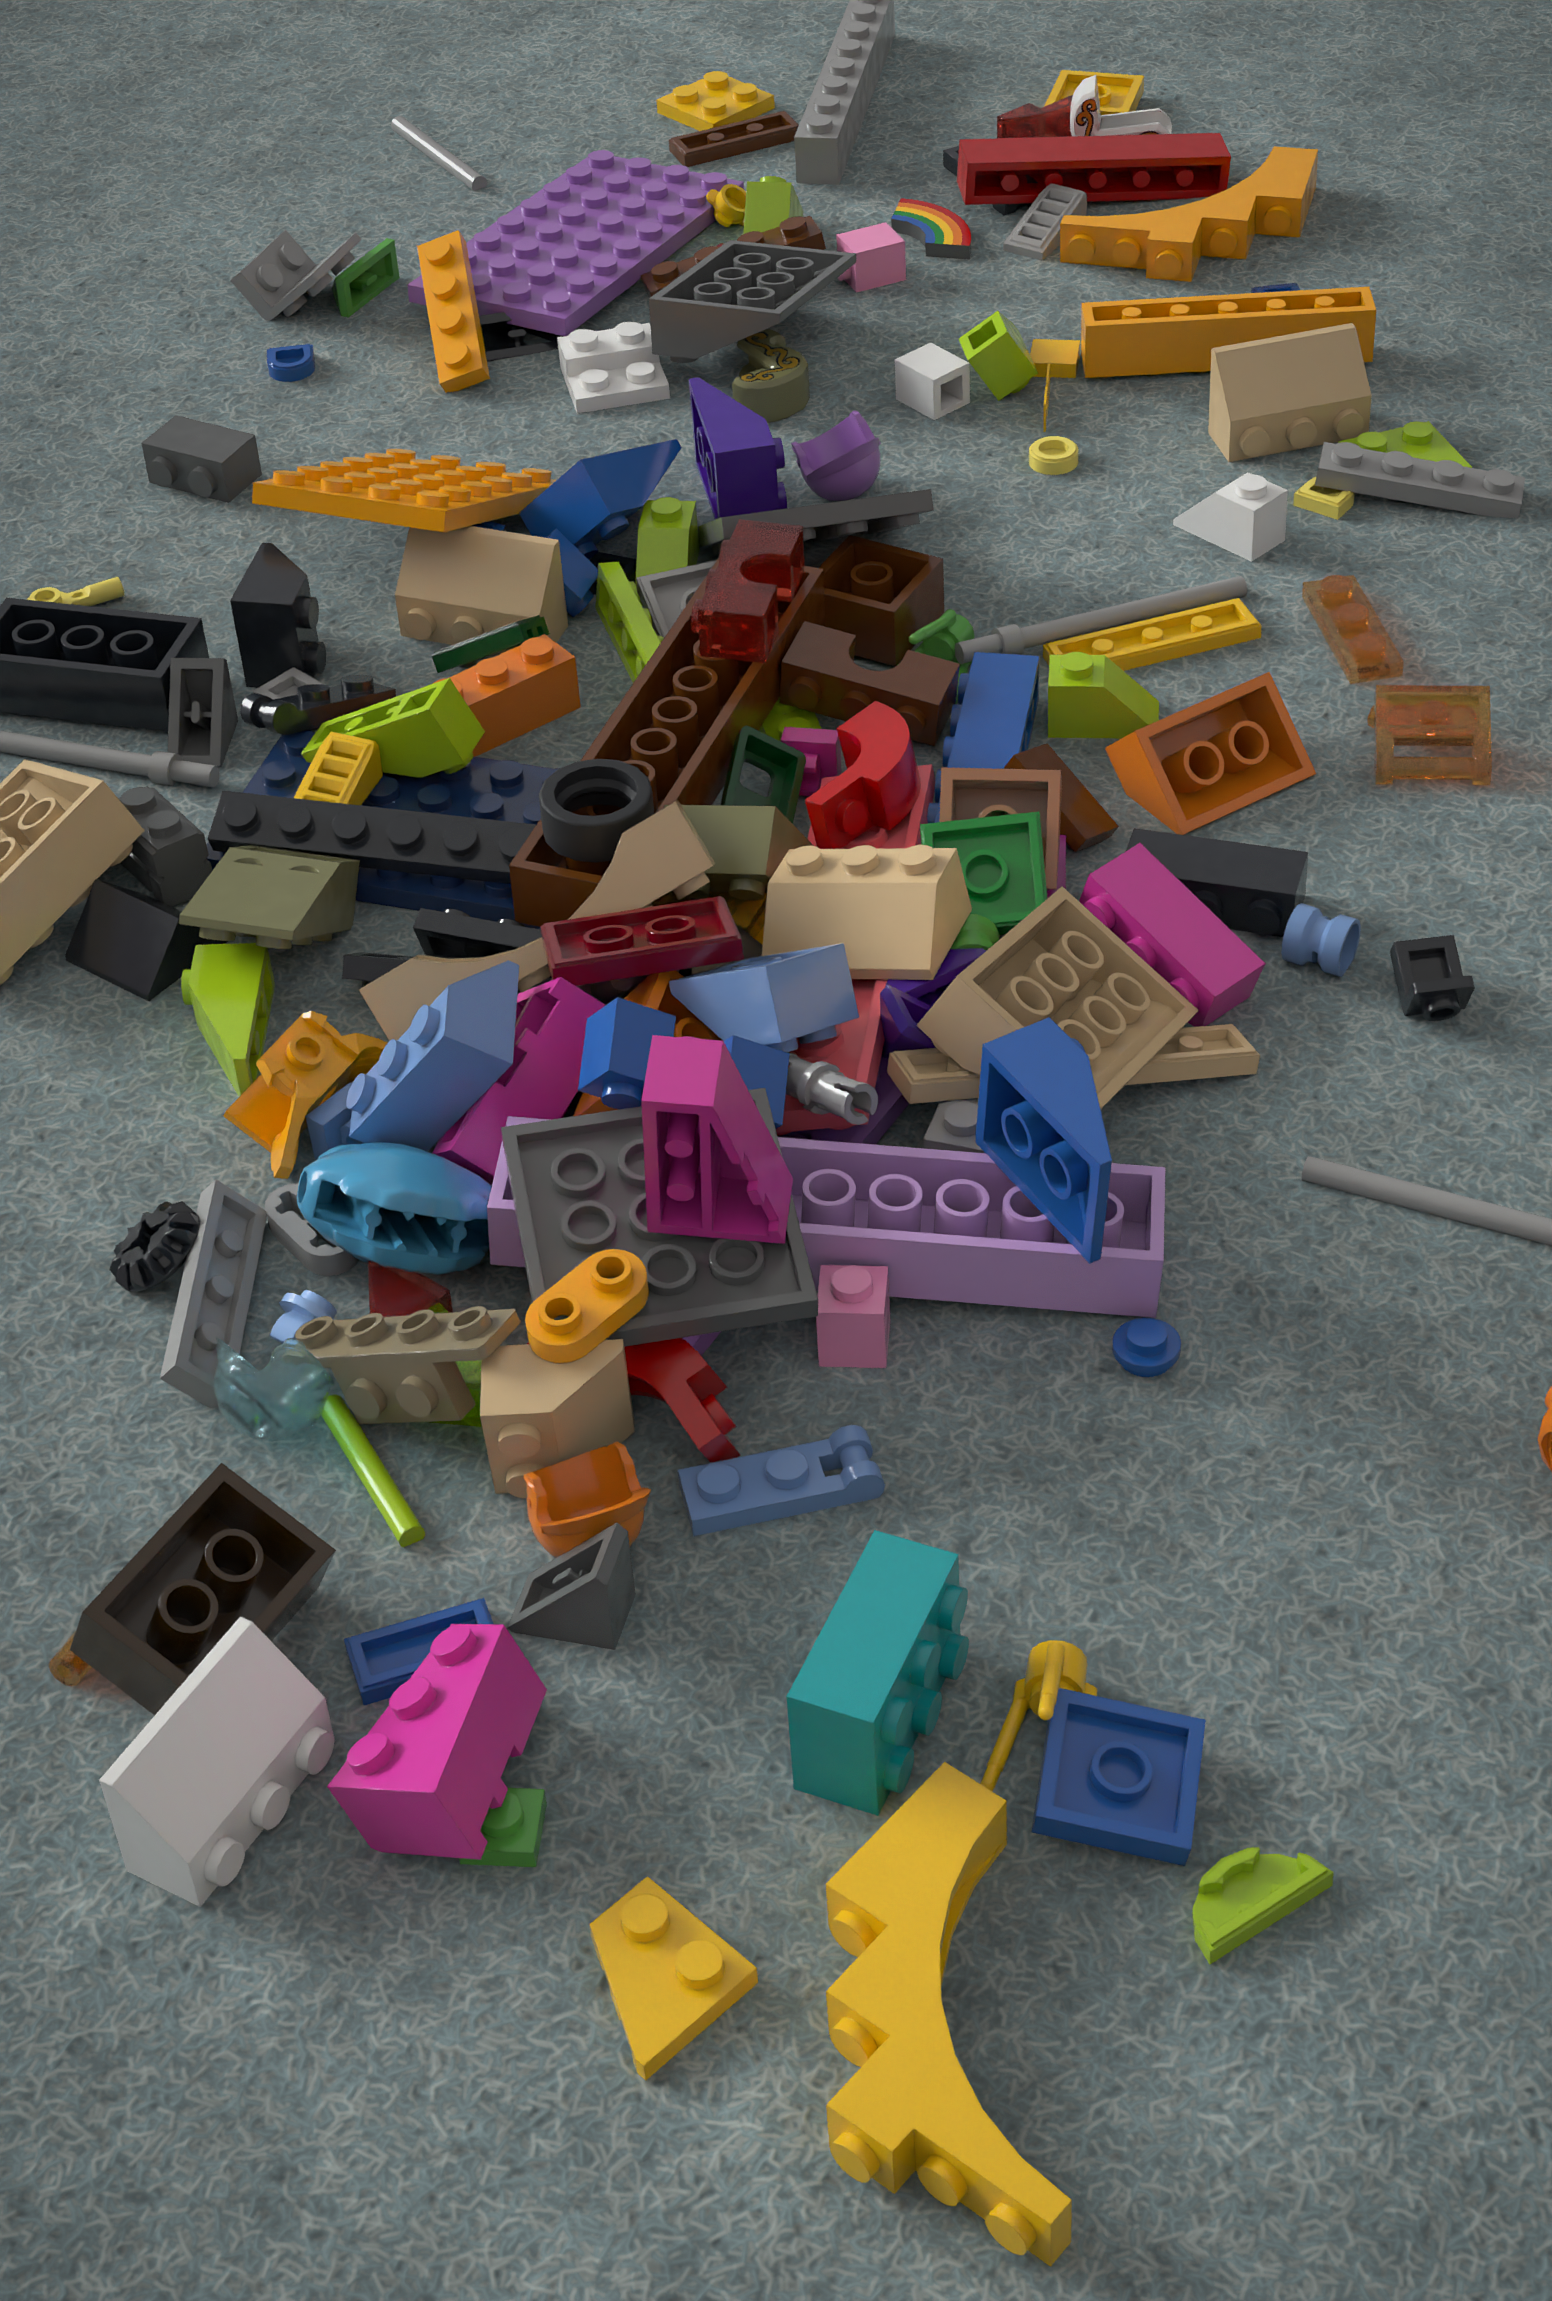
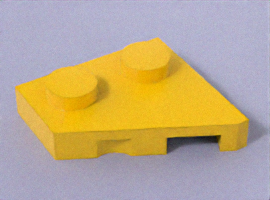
M648 1876L590 1923L592 1941L601 1968L605 1972L618 2018L621 2020L626 2033L637 2073L644 2080L650 2078L758 1984L757 1967Z

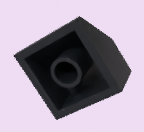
M262 543L230 600L246 687L259 688L293 667L314 678L316 673H323L326 665V647L323 642L318 641L316 629L319 605L317 598L311 597L307 574L274 544Z

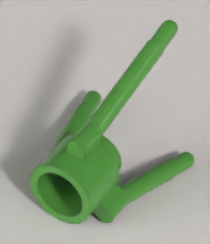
M947 609L939 619L911 634L909 642L911 644H918L923 641L914 650L915 652L959 663L955 656V644L974 639L975 633L972 625L966 618L956 614L952 609ZM972 661L960 664L959 678L961 673L968 672ZM957 687L956 704H957V702H958V687Z

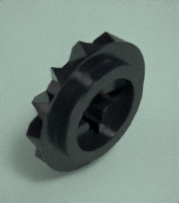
M166 1201L159 1204L153 1213H143L140 1222L134 1227L127 1228L128 1235L125 1240L117 1244L114 1249L116 1257L112 1260L109 1270L116 1277L115 1281L126 1291L139 1292L156 1286L171 1277L184 1264L187 1254L197 1238L200 1221L196 1212L183 1201L175 1204Z

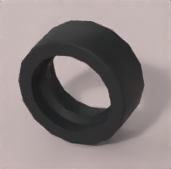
M591 759L569 764L556 770L544 781L539 793L545 842L557 854L575 861L595 863L611 861L622 833L654 815L653 792L649 778L637 767L619 760ZM600 804L623 808L611 814L599 816L572 813L586 806Z

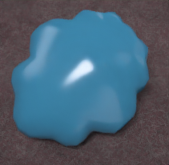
M374 1142L339 1145L318 1156V1159L306 1166L301 1173L297 1191V1205L304 1218L326 1240L362 1262L393 1271L440 1275L466 1270L479 1264L485 1253L490 1249L487 1205L492 1185L479 1175L438 1155L404 1144Z

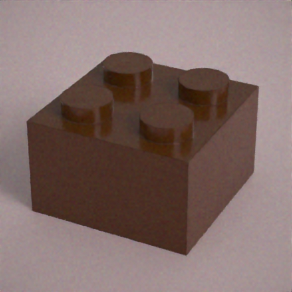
M849 535L818 567L824 569V627L856 635L855 656L897 666L904 658L907 650H911L916 645L909 642L910 635L939 619L944 613L943 558Z

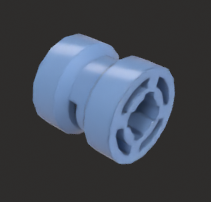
M1300 903L1293 910L1284 932L1281 951L1282 959L1301 966L1308 962H1318L1323 972L1342 977L1353 961L1358 948L1361 932L1360 921L1341 914L1330 920V918L1323 916L1319 908Z

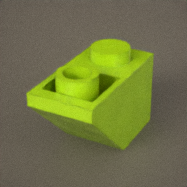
M776 176L762 177L760 182L747 181L743 234L752 231L764 232L779 227L780 223L788 218L795 216L803 217L804 211L791 182H786L784 178Z
M996 311L959 338L968 362L998 401L1010 393L1014 394L1022 390L1029 383L1030 379L1038 374L1019 330L999 311Z

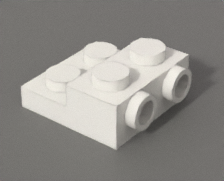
M623 322L613 329L601 331L578 329L571 332L568 336L557 337L560 368L577 413L670 399L669 383L660 364L659 355L652 354L651 326L649 323Z

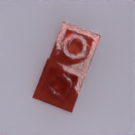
M1073 95L1042 108L1027 103L997 116V138L1072 137L1070 132V110Z

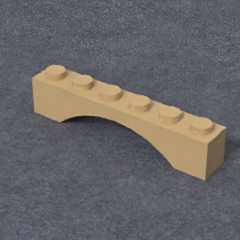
M679 801L670 804L622 833L612 862L594 892L569 919L653 907L651 902L672 890L677 899L680 900L710 882L704 871L714 866L715 862ZM541 937L518 949L479 958L447 959L418 954L360 988L359 991L390 1041L392 1039L398 1040L408 1030L421 1006H430L448 985L509 960L519 965L518 989L520 992H524L550 977L551 973L547 966L548 962Z

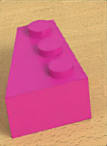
M652 1035L641 1100L647 1231L652 1233L785 1244L793 1178L724 1041L699 1039L690 1036L670 1037Z

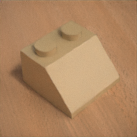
M623 1339L604 1340L584 1357L568 1363L546 1361L537 1356L529 1344L499 1346L488 1358L482 1360L480 1419L495 1494L510 1493L515 1497L527 1499L525 1474L617 1441L622 1443L634 1433V1414Z

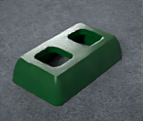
M750 726L742 727L733 744L720 805L776 806L793 824L806 764L804 753ZM743 762H747L769 774L771 782L767 797L742 786L740 775Z

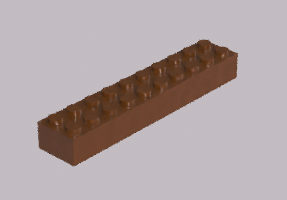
M722 552L580 761L591 759L619 760L637 767L649 778L653 792L654 814L664 809L665 805H670L676 801H679L681 805H712L725 785L733 744L737 734L744 726H750L759 731L779 699L781 663L804 621L821 626L825 625L824 569ZM600 804L586 806L572 813L599 816L611 814L623 808ZM540 819L509 865L515 921L540 927L543 923L568 920L594 892L612 860L598 863L575 861L557 854L545 842L542 821Z

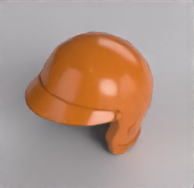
M617 1441L524 1475L527 1490L528 1517L532 1531L537 1541L555 1558L572 1550L577 1545L615 1523L620 1524L628 1531L630 1546L639 1536L644 1522L645 1506L651 1489L641 1488L633 1459L627 1452L626 1446Z

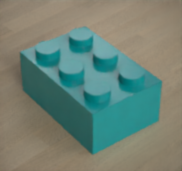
M874 1530L786 1696L793 1787L795 1790L879 1816L890 1791L899 1794L903 1792L909 1781L914 1763V1750L912 1746L919 1733L929 1736L934 1730L942 1705V1693L939 1691L946 1678L958 1679L968 1654L969 1639L967 1636L961 1635L960 1624L967 1606L968 1590L959 1586V1554Z

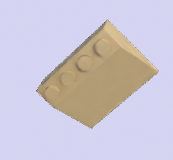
M24 759L0 783V985L10 977L14 969L13 965L29 948L40 945L51 935L54 928L53 924L67 909L80 904L89 896L95 879H98L109 867L122 862L130 854L133 848L132 843L145 831L103 780Z
M1061 887L957 975L916 1026L931 1038L934 1046L941 1053L951 1057L963 1069L980 1075L982 1044L1050 1017L1070 1038L1079 1041L1088 1055L1101 1110L1199 1010L1065 888Z

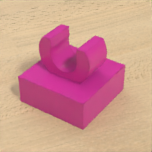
M784 727L781 742L803 752L806 757L799 795L811 796L820 789L822 778L839 776L842 773L837 730Z

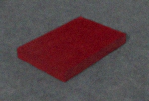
M721 896L543 923L540 926L543 947L552 980L562 977L575 986L744 960L741 936L726 901Z

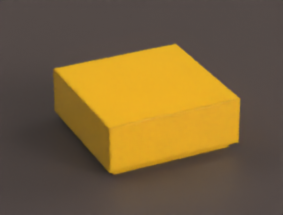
M1033 339L1030 356L1038 371V374L1034 377H1046L1047 365L1050 362V377L1076 378L1080 358V340Z

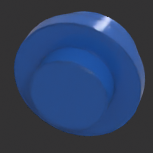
M1138 1318L1124 1323L1116 1330L1113 1336L1112 1350L1115 1359L1129 1373L1140 1377H1154L1165 1373L1177 1362L1181 1353V1339L1175 1328L1162 1320Z

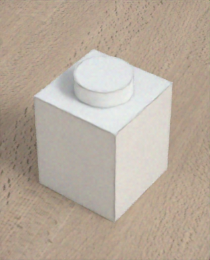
M928 343L895 359L896 400L933 420L969 404V362L933 343Z

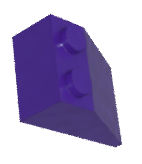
M690 378L689 389L695 463L714 519L787 509L784 483L777 481V469L785 467L781 438L772 437L765 418L701 378Z

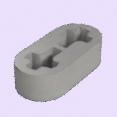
M299 1183L284 1185L269 1194L265 1201V1212L269 1230L308 1270L318 1275L332 1276L347 1272L357 1264L358 1258L326 1240L306 1219L302 1220L297 1215L302 1214L297 1205ZM323 1238L328 1244L319 1246L318 1240Z

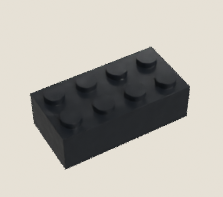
M6 597L0 605V712L168 731L171 658H209L202 618Z

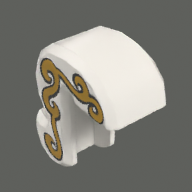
M1096 75L1084 79L1074 91L1070 110V132L1072 136L1171 134V120L1160 108L1101 115Z

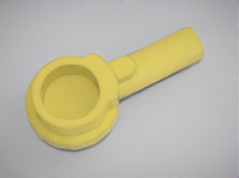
M119 577L88 585L83 589L70 593L61 592L52 587L40 588L32 592L26 600L93 606L123 597L124 589Z

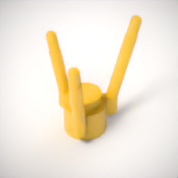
M1058 1640L1045 1641L1032 1648L1028 1656L1026 1677L1015 1683L1013 1702L988 1760L987 1768L980 1782L981 1785L991 1791L995 1789L1029 1708L1042 1720L1046 1721L1053 1716L1059 1688L1097 1696V1688L1086 1682L1087 1657L1081 1649L1071 1643Z

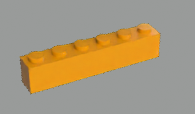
M1370 287L1081 303V357L1085 378H1107L1114 376L1211 371V348L1353 323L1356 327L1364 362H1373L1376 307Z

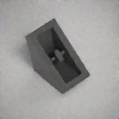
M171 658L168 752L181 755L184 761L222 767L238 723L227 660L224 658Z
M615 1523L577 1545L572 1550L529 1573L507 1629L514 1633L615 1650L636 1595L628 1531L620 1524Z

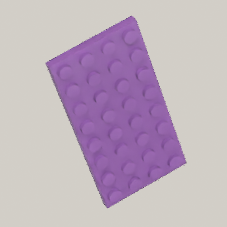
M597 150L589 153L588 157L575 166L568 168L564 174L551 183L544 185L543 189L529 199L523 200L519 206L506 215L499 217L495 223L484 231L475 234L466 243L479 316L504 312L512 319L507 324L561 336L569 335L640 280L642 274L650 272L655 265L663 262L716 221L713 214L714 208L706 199V195L711 189L720 192L726 184H734L744 189V182L727 179L725 174L717 172L706 174L691 172L683 165L666 167L651 164V161L647 158L626 159L615 157L612 152L606 150ZM420 275L407 285L409 302L426 305L422 275Z

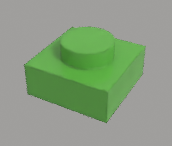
M508 1788L502 1806L493 1809L489 1807L480 1831L488 1841L481 1860L459 1858L460 1864L536 1867L547 1807L545 1790Z

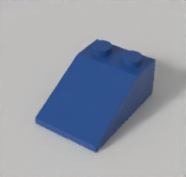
M674 439L581 459L521 510L519 514L531 536L545 538L557 528L589 560L598 552L596 545L600 541L611 539L629 527L630 524L627 519L643 507L682 447L678 440Z
M1048 1017L982 1044L975 1143L995 1162L1035 1207L1047 1217L1069 1243L1080 1252L1086 1261L1091 1264L1100 1260L1102 1254L1112 1158L1089 1057L1079 1041L1070 1038Z

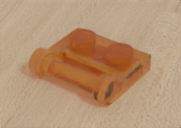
M1376 685L1374 694L1375 784H1392L1393 779L1472 780V785H1490L1492 773L1490 686ZM1394 746H1471L1472 757L1394 756Z

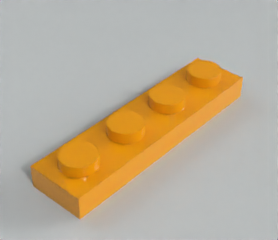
M457 230L417 246L439 384L445 393L459 391L490 379L467 244L460 231Z

